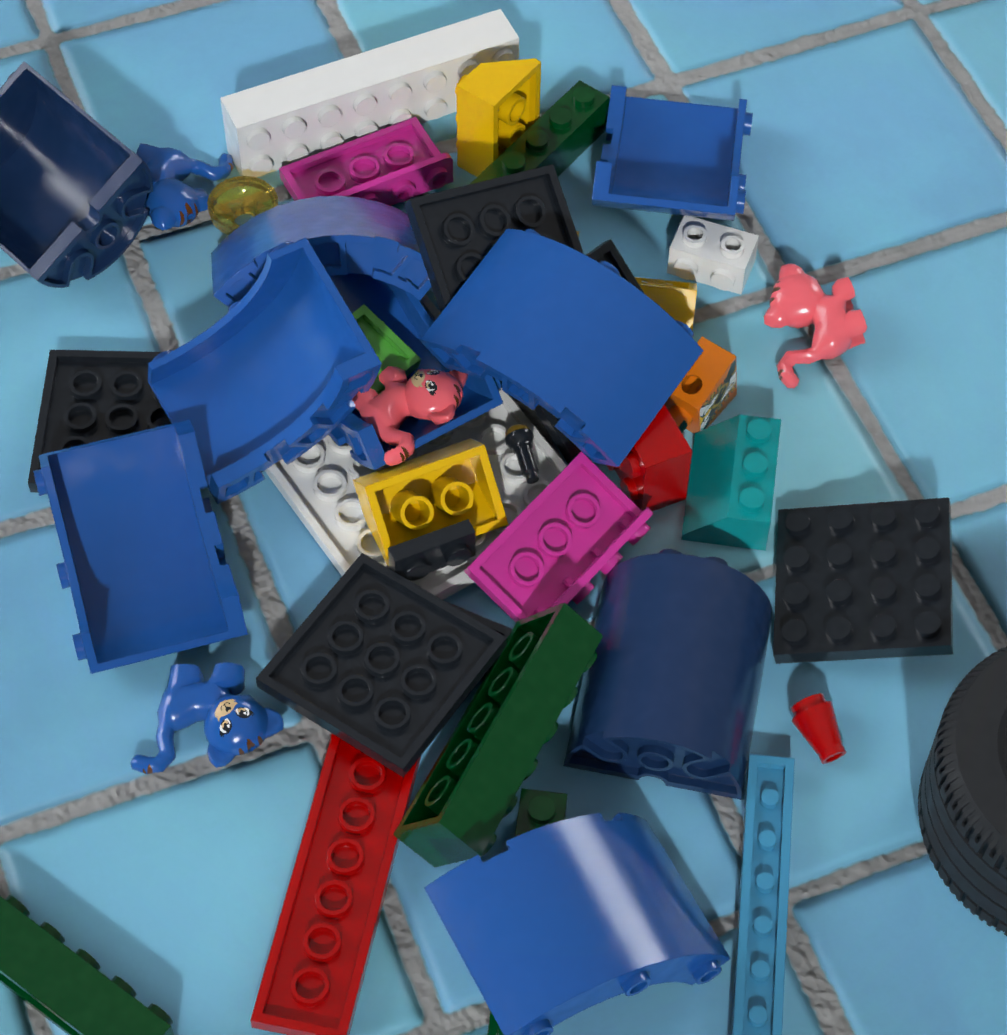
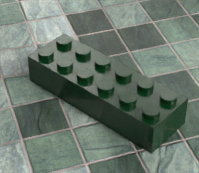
M565 602L517 621L507 638V646L490 667L393 835L433 867L468 860L476 855L484 856L496 841L497 835L495 831L502 818L506 817L515 807L518 800L516 793L519 787L536 769L538 765L536 757L543 744L547 743L558 729L556 721L560 713L577 695L578 688L576 685L580 677L595 662L597 658L595 650L603 635Z

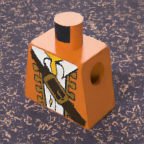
M703 336L697 344L704 351L665 403L681 433L687 429L695 434L708 428L737 395L736 356Z

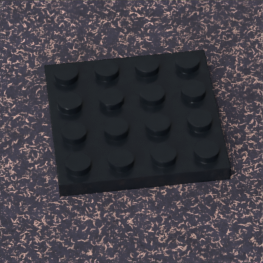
M553 164L412 198L404 203L440 313H442L506 229L522 231L532 229L543 237L583 253Z
M50 350L28 478L30 492L38 493L33 471L41 469L39 455L171 424L148 383V363L162 352Z
M949 497L778 510L773 656L776 664L953 654L952 530Z
M362 553L256 677V683L259 689L404 778L505 649L507 637Z

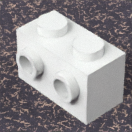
M683 216L669 248L667 273L685 280L696 281L716 287L719 290L741 295L755 263L759 235L696 217Z

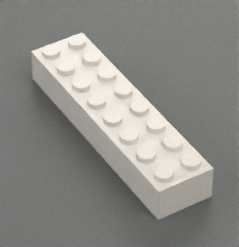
M498 9L221 97L227 151L229 155H232L233 163L244 182L278 171L280 167L416 117L421 124L457 112L455 89L460 78L465 74H469L480 63L519 60V36L502 10Z

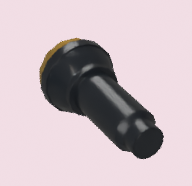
M516 424L507 430L505 443L516 454L522 475L526 478L527 483L533 484L539 480V470L532 452L534 435L528 426Z

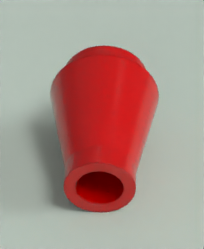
M822 693L808 696L791 707L794 715L791 720L792 723L817 753L822 764L835 761L846 754L833 704L831 701H826Z

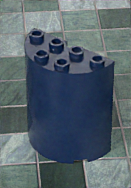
M24 61L0 88V248L34 279L48 287H69L70 281L82 276L90 280L111 266L127 250L141 230L149 212L144 205L147 193L153 192L152 175L147 164L138 155Z
M663 549L657 554L630 558L609 571L603 581L594 622V628L603 635V638L595 650L597 652L595 662L583 673L563 766L634 780L651 776L664 781L665 786L742 800L772 621V605L761 587L745 574L729 567L727 562L721 558H703L686 555L674 549Z

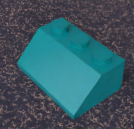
M739 414L695 433L681 540L766 550L772 516L781 419Z

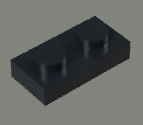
M469 519L389 547V569L410 581H416L424 578L428 573L443 567L458 566L469 558L476 556L475 530Z

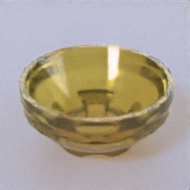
M237 176L226 179L211 191L207 201L208 213L213 225L227 235H230L240 226L234 222L238 216L250 214L255 217L260 213L279 206L275 189L266 181L252 176Z

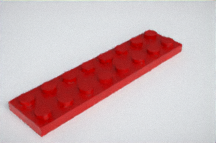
M334 734L331 735L251 1016L252 1028L285 1035H350L400 841L393 834L408 810L421 756L403 778Z

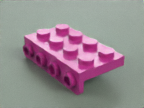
M413 117L280 167L279 173L281 181L294 201L317 196H349L378 201L392 206L453 182V159L449 153H440L418 119Z
M581 451L464 572L515 623L564 602L568 604L572 600L578 605L594 589L595 586L590 580L599 570L606 575L623 558L618 552L619 549L627 541L634 546L651 529L646 521L654 513L648 507L643 511L639 509Z

